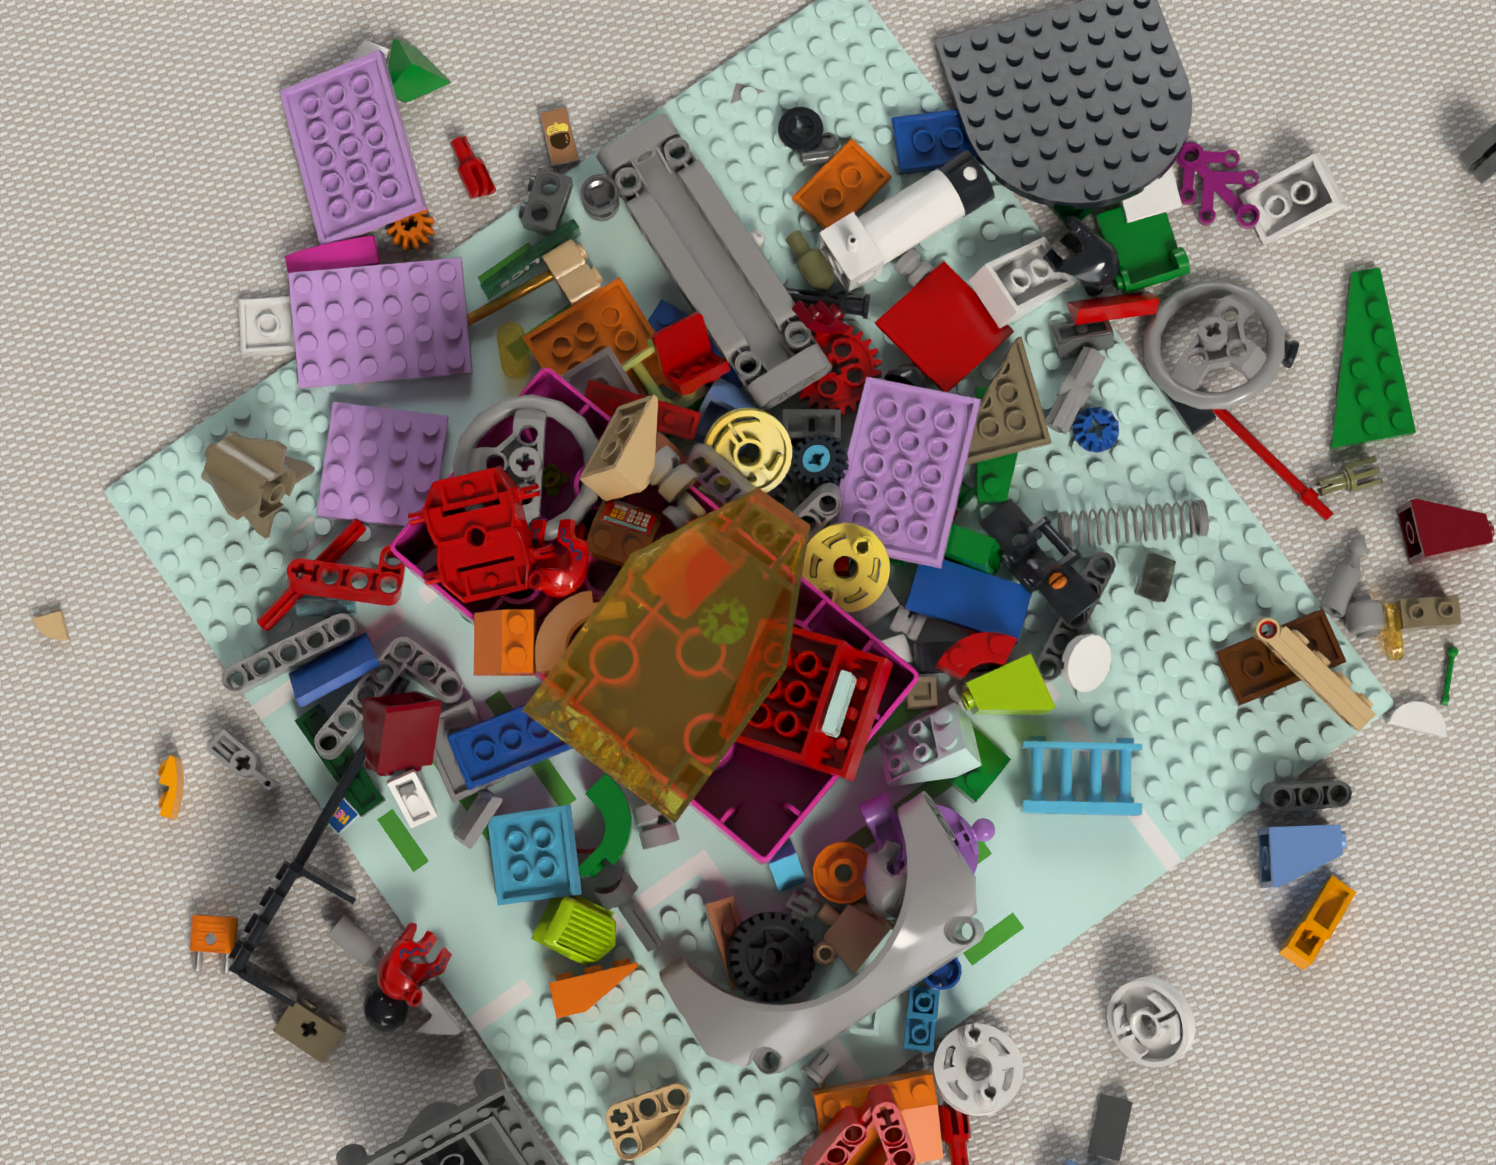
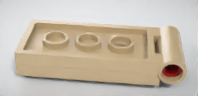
M1259 617L1252 621L1250 625L1251 635L1255 639L1262 641L1351 729L1360 731L1376 715L1371 710L1374 704L1364 694H1359L1357 691L1354 693L1349 688L1352 683L1341 672H1332L1327 667L1331 662L1321 652L1311 651L1306 646L1309 641L1298 630L1292 629L1290 631L1286 626H1281L1272 618ZM1266 624L1268 626V632L1266 634H1263L1262 626Z

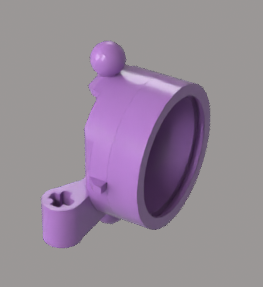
M886 792L859 803L858 806L877 845L876 853L884 846L887 839L901 845L893 864L887 867L891 875H896L900 873V870L907 863L906 844L899 816L895 814ZM936 805L954 833L955 840L953 842L975 874L979 853L977 841L986 842L993 838L995 835L993 822L986 818H980L971 827L955 811L941 805ZM866 869L862 873V882L864 885L866 882Z

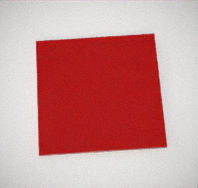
M945 261L874 323L942 392L947 393L1014 333V330L1009 325L1002 328L998 327L977 293Z

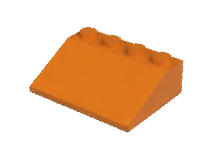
M928 1069L811 1090L819 1136L839 1110L846 1106H854L859 1109L866 1101L867 1093L872 1087L880 1084L889 1086L894 1093L916 1155L915 1163L943 1158L933 1074ZM875 1124L869 1129L865 1142L846 1165H864L881 1144Z

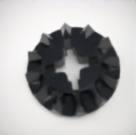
M794 107L786 111L780 118L778 135L785 147H789L795 152L808 151L817 146L821 140L823 123L820 116L812 109ZM797 120L802 127L809 128L805 131L804 139L800 137L799 133L792 132L796 130Z

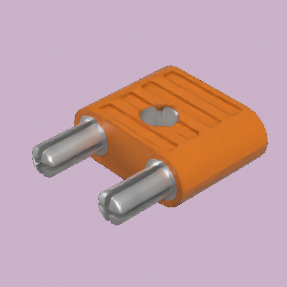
M192 914L189 950L193 951V971H202L203 952L222 953L220 972L226 974L231 972L228 969L232 960L228 956L237 942L238 917Z

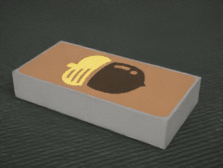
M567 106L539 113L552 168L555 169L580 163Z

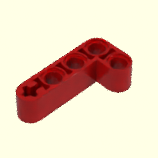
M390 544L385 546L380 553L378 569L301 558L289 563L287 567V582L292 591L300 594L392 606L401 598L406 566L401 561L395 566L386 563V560L389 558L398 559L392 553ZM299 573H304L302 579L296 578L299 576ZM314 574L317 575V582H313ZM327 576L337 579L333 584H326L322 580ZM361 580L367 585L364 588L358 589L352 586V583ZM385 585H392L396 590L386 593L381 588Z

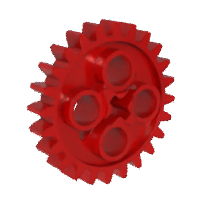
M851 325L846 332L822 333L814 331V339L831 365H834L835 368H842L839 375L831 372L800 390L802 393L799 396V401L809 400L807 409H811L814 405H817L818 409L841 410L842 417L845 415V408H849L853 414L856 413V404L860 405L866 377L880 378L882 376V372L875 369L881 365L882 361L873 359L878 354V349H868L872 340L868 339L863 342L861 340L863 331L853 335V326ZM838 346H845L850 350V354L847 357H839L834 350ZM853 359L859 360L856 364L846 365ZM856 371L861 374L862 380L859 383H852L847 379L846 375L849 372ZM825 383H831L835 386L836 392L832 395H825L820 387Z

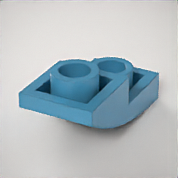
M920 987L910 988L903 1050L933 1053L940 990Z

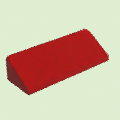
M1144 291L1126 295L1121 294L1069 301L1066 305L1075 325L1156 314L1160 300L1154 294Z

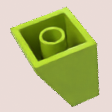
M1031 653L965 683L961 687L962 694L959 695L965 710L970 709L973 715H1045L1056 708Z

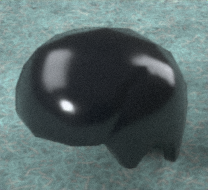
M379 985L368 992L363 1005L366 1020L372 1028L381 1032L395 1031L406 1021L409 1007L406 1000H395L384 994Z

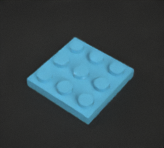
M571 805L504 814L491 818L488 823L498 906L582 894Z

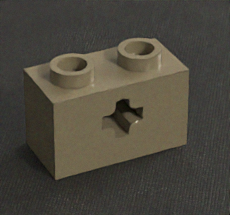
M1458 595L1401 599L1391 604L1395 633L1453 628L1462 624Z
M303 998L301 1001L296 999L294 1006H288L273 1031L321 1063H325L329 1060L347 1031L341 1028L343 1023L330 1014L324 1017L316 1011L318 1006L306 998ZM315 1022L314 1028L318 1032L308 1035L309 1028L305 1026L306 1023Z

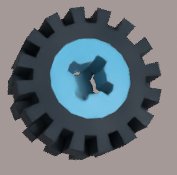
M814 434V440L807 436L804 438L807 442L805 445L799 442L797 446L800 448V451L794 450L792 455L796 459L791 460V464L795 467L793 472L812 490L813 488L817 489L823 483L840 484L836 479L838 477L844 479L846 474L842 470H848L849 467L845 462L849 461L843 447L826 434H823L822 437L819 434Z

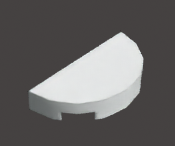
M1411 701L1400 705L1390 714L1386 723L1441 738L1446 737V724L1443 716L1434 706L1425 702Z

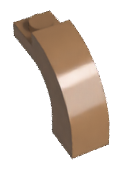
M591 590L575 594L559 603L545 618L537 635L535 644L537 674L570 672L568 644L573 632L581 624L593 619L627 616L625 601L618 600L617 595L600 597V602L594 603V595Z

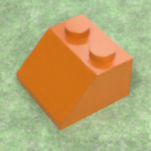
M495 610L474 613V676H537L535 664L537 613L535 610Z

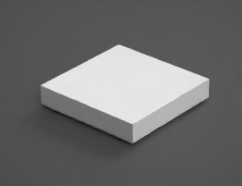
M290 296L239 299L242 357L296 354Z

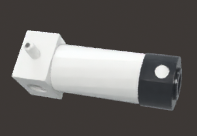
M964 150L935 168L930 174L857 218L855 213L852 212L819 232L818 249L831 265L833 273L847 294H851L880 276L886 263L959 218L967 216L993 200L995 193L992 184L977 159L969 151Z

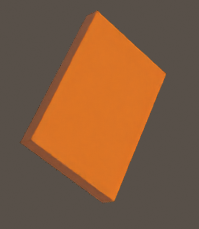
M851 138L792 196V201L824 230L852 212L857 215L892 180V176Z

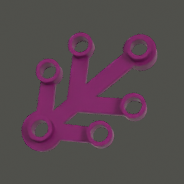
M1185 143L1176 160L1177 164L1184 169L1183 186L1179 193L1181 203L1188 206L1195 202L1196 191L1193 188L1196 171L1203 179L1202 207L1198 214V222L1201 225L1209 226L1215 220L1216 213L1213 210L1215 192L1236 214V222L1241 228H1254L1260 219L1258 208L1252 204L1244 205L1225 184H1241L1245 189H1251L1258 183V174L1253 170L1245 172L1212 171L1205 163H1222L1225 168L1233 169L1238 165L1239 154L1235 150H1227L1225 152L1203 151L1202 147L1197 143ZM1191 153L1195 156V159L1187 161L1185 155ZM1229 155L1234 156L1236 161L1228 163L1225 157ZM1252 176L1255 182L1249 184L1245 182L1244 178ZM1185 192H1190L1193 195V198L1190 200H1186L1183 198L1182 194ZM1208 212L1212 218L1204 220L1201 215ZM1243 215H1250L1253 220L1246 223L1242 219Z

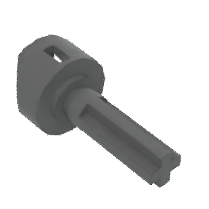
M624 868L621 878L615 884L609 887H596L593 893L606 911L618 907L646 950L650 952L663 942L638 905L631 898L639 887Z

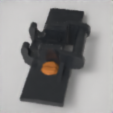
M1010 498L984 518L979 525L991 538L996 539L1002 551L1006 554L1000 558V562L1016 578L1021 586L1029 594L1037 591L1069 624L1100 599L1097 593L1071 566L1078 561L1081 553L1069 546L1050 525L1051 520L1047 516L1033 523ZM1042 533L1064 556L1062 559L1056 561L1055 558H1049L1041 550L1037 541L1042 538ZM1016 535H1026V538L1018 542L1016 546L1012 543Z

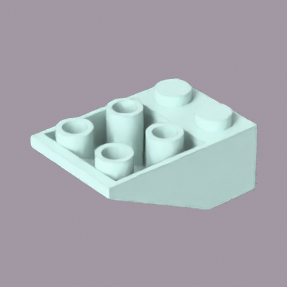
M956 702L878 738L886 781L890 787L954 778L981 766L972 721Z

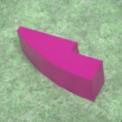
M375 236L337 241L284 256L288 273L381 264Z

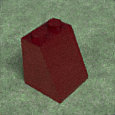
M1412 499L1396 509L1409 565L1474 552L1493 543L1495 535L1494 526L1490 520L1488 521L1485 513L1420 499Z
M419 691L362 698L365 766L367 769L375 772L377 776H391L395 774L394 771L404 769L407 772L415 769L418 772L422 770V766L432 765L441 712L440 699Z

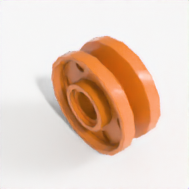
M835 842L825 847L816 857L813 866V882L818 892L827 901L839 905L852 904L862 899L866 895V887L862 882V873L867 868V856L869 854L862 847L851 842ZM846 865L851 869L852 876L848 881L842 882L836 878L835 870L838 866Z

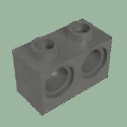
M542 168L538 169L536 176H531L527 189L531 193L528 201H523L519 211V218H521L524 229L553 238L557 237L574 186L572 177ZM547 184H553L557 187L551 194L542 192L543 187ZM537 211H546L548 215L544 220L538 221L533 218Z
M783 409L782 425L790 437L792 446H797L799 442L805 445L807 442L804 438L810 436L814 440V434H819L821 437L823 434H826L840 444L841 410Z

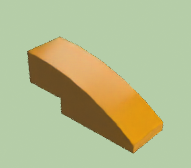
M1331 875L1298 920L1278 953L1301 970L1310 966L1324 942L1333 934L1357 892Z

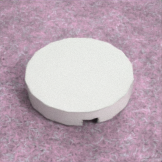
M1092 633L1080 634L1067 645L1062 656L1064 670L1061 669L1065 683L1072 689L1089 692L1096 689L1105 680L1111 664V650L1105 639Z

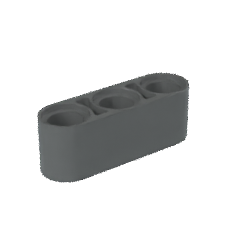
M1333 777L1281 780L1266 783L1261 789L1260 797L1266 806L1281 812L1338 808L1346 806L1350 802L1352 789L1349 784ZM1338 786L1337 795L1331 799L1330 792L1332 788ZM1306 788H1309L1310 796L1303 801L1302 793ZM1281 790L1282 798L1279 802L1274 803V794Z

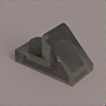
M1149 551L1134 593L1158 603L1161 601L1165 602L1170 592L1176 561Z

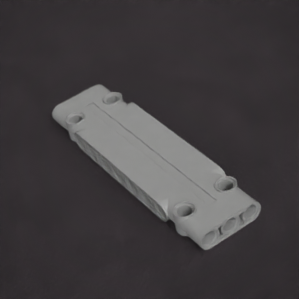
M666 114L655 116L598 152L596 158L609 178L615 182L619 196L626 202V208L692 311L703 315L704 324L710 339L721 356L731 364L738 379L744 384L760 410L766 411L830 372L833 366L812 336L811 330L803 324L791 309L795 302L703 163L699 159H695L688 143L681 138ZM674 153H684V156L682 158H672V155ZM628 181L636 182L631 188L623 187ZM796 334H802L806 337L805 340L799 343L792 341L791 338ZM746 364L756 366V369L750 373L741 370Z

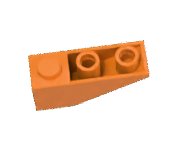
M630 958L614 961V968L602 970L601 965L584 968L585 974L573 977L572 971L554 975L556 981L550 982L549 986L556 1018L588 1011L638 968V962L631 964Z

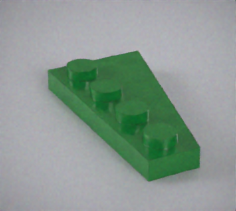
M976 387L975 398L982 399L988 387ZM1018 453L976 463L977 503H1005L1007 501Z

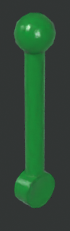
M1450 646L1447 649L1449 659L1444 690L1440 700V704L1447 706L1449 703L1454 659L1459 653L1455 646Z

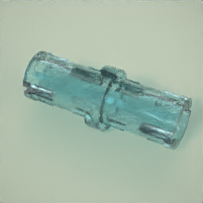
M328 597L296 599L297 618L323 616L325 619L329 618L330 615L339 613H357L355 601Z

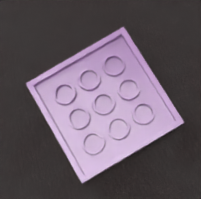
M333 402L316 515L323 518L348 521L358 519L364 523L405 527L412 519H408V513L421 509L425 504L432 482L440 480L449 417L446 415Z

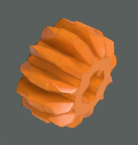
M425 209L388 224L392 226L387 229V234L393 237V244L397 246L402 243L404 251H408L411 244H413L416 251H419L420 246L418 243L421 241L423 244L429 245L430 242L426 236L435 235L434 229L431 228L435 224V220L433 217H428L429 210ZM412 222H415L416 227H411L410 231H407L406 226H411Z

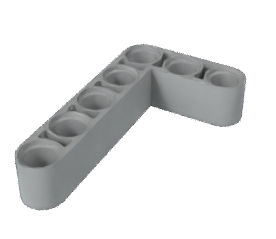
M703 443L697 444L690 451L687 465L699 476L697 481L781 556L789 557L796 554L840 511L842 501L841 489L836 484L828 482L820 485L787 517L711 446ZM702 456L705 457L709 461V463L706 465H699L694 461V458ZM719 476L727 477L730 483L721 485L716 481V478ZM828 495L834 497L836 501L832 504H825L821 498ZM747 496L752 502L746 505L741 504L737 498ZM808 515L813 517L815 521L806 524L800 518ZM769 516L773 519V522L764 524L758 518ZM789 535L794 538V541L792 543H784L780 537Z
M402 636L396 638L378 658L379 667L364 675L318 731L314 741L318 754L328 760L337 758L362 729L363 710L362 703L358 700L362 693L370 692L374 697L389 695L399 677H404L407 674L438 699L452 704L460 700L463 695L461 677L412 639ZM401 647H407L412 651L407 658H399L395 653ZM429 664L435 670L431 675L423 676L418 672L422 665ZM387 669L393 673V676L388 681H381L377 678V674L381 670ZM447 682H453L458 686L457 691L451 694L445 693L441 688ZM345 715H352L356 718V721L352 726L344 727L340 724L341 718ZM326 738H334L337 744L331 750H324L321 748L322 741Z

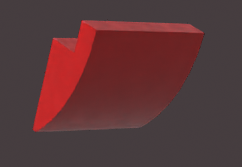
M761 617L721 736L770 755L854 782L893 663L885 657L857 650L843 640ZM843 670L852 673L856 677L857 682L839 737L835 738L826 735L821 730L840 672Z

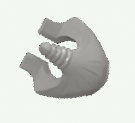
M887 839L884 846L877 853H871L867 856L865 887L867 902L875 914L886 920H897L905 896L907 863L900 870V873L896 875H891L888 872L887 867L893 864L901 848L900 844Z

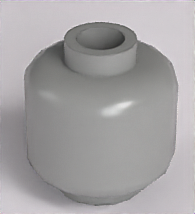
M1370 595L1353 597V603L1347 606L1345 613L1348 632L1356 635L1357 639L1380 635V630L1386 626L1382 603L1378 600H1371Z

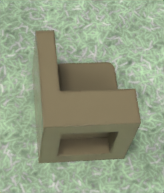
M936 676L918 678L917 683L904 699L905 711L934 710L938 706Z

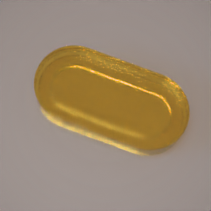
M507 322L499 327L496 335L501 366L508 378L519 380L526 377L531 369L528 347L522 339L526 334L518 323Z
M1384 603L1382 605L1386 626L1382 631L1385 652L1389 661H1398L1404 655L1399 611L1395 603Z

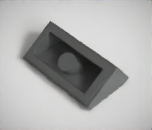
M1072 320L1051 325L1054 345L1059 359L1079 355L1084 346L1097 351L1114 347V332L1109 320L1075 325Z
M1105 1094L1100 1095L1088 1153L1120 1161L1133 1102Z

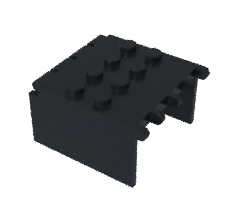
M297 855L292 857L290 863L284 860L275 876L279 880L275 888L268 887L259 904L263 906L259 915L253 913L244 929V932L248 933L244 941L238 939L228 956L232 960L228 970L291 1007L296 1003L298 987L249 961V958L295 880L305 877L352 904L356 900V890L308 862L300 861L295 858Z

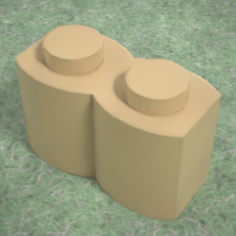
M569 239L542 255V259L572 307L601 289L600 283L603 282V279L595 266L590 269L585 259L589 257L582 244L578 243L575 245L573 240Z

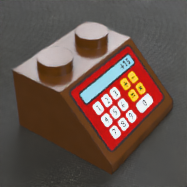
M616 499L603 500L594 517L586 540L589 547V556L642 573L647 568L664 515Z

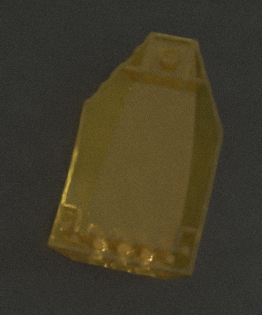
M757 487L744 496L631 553L586 623L522 711L676 824L787 667L810 525Z

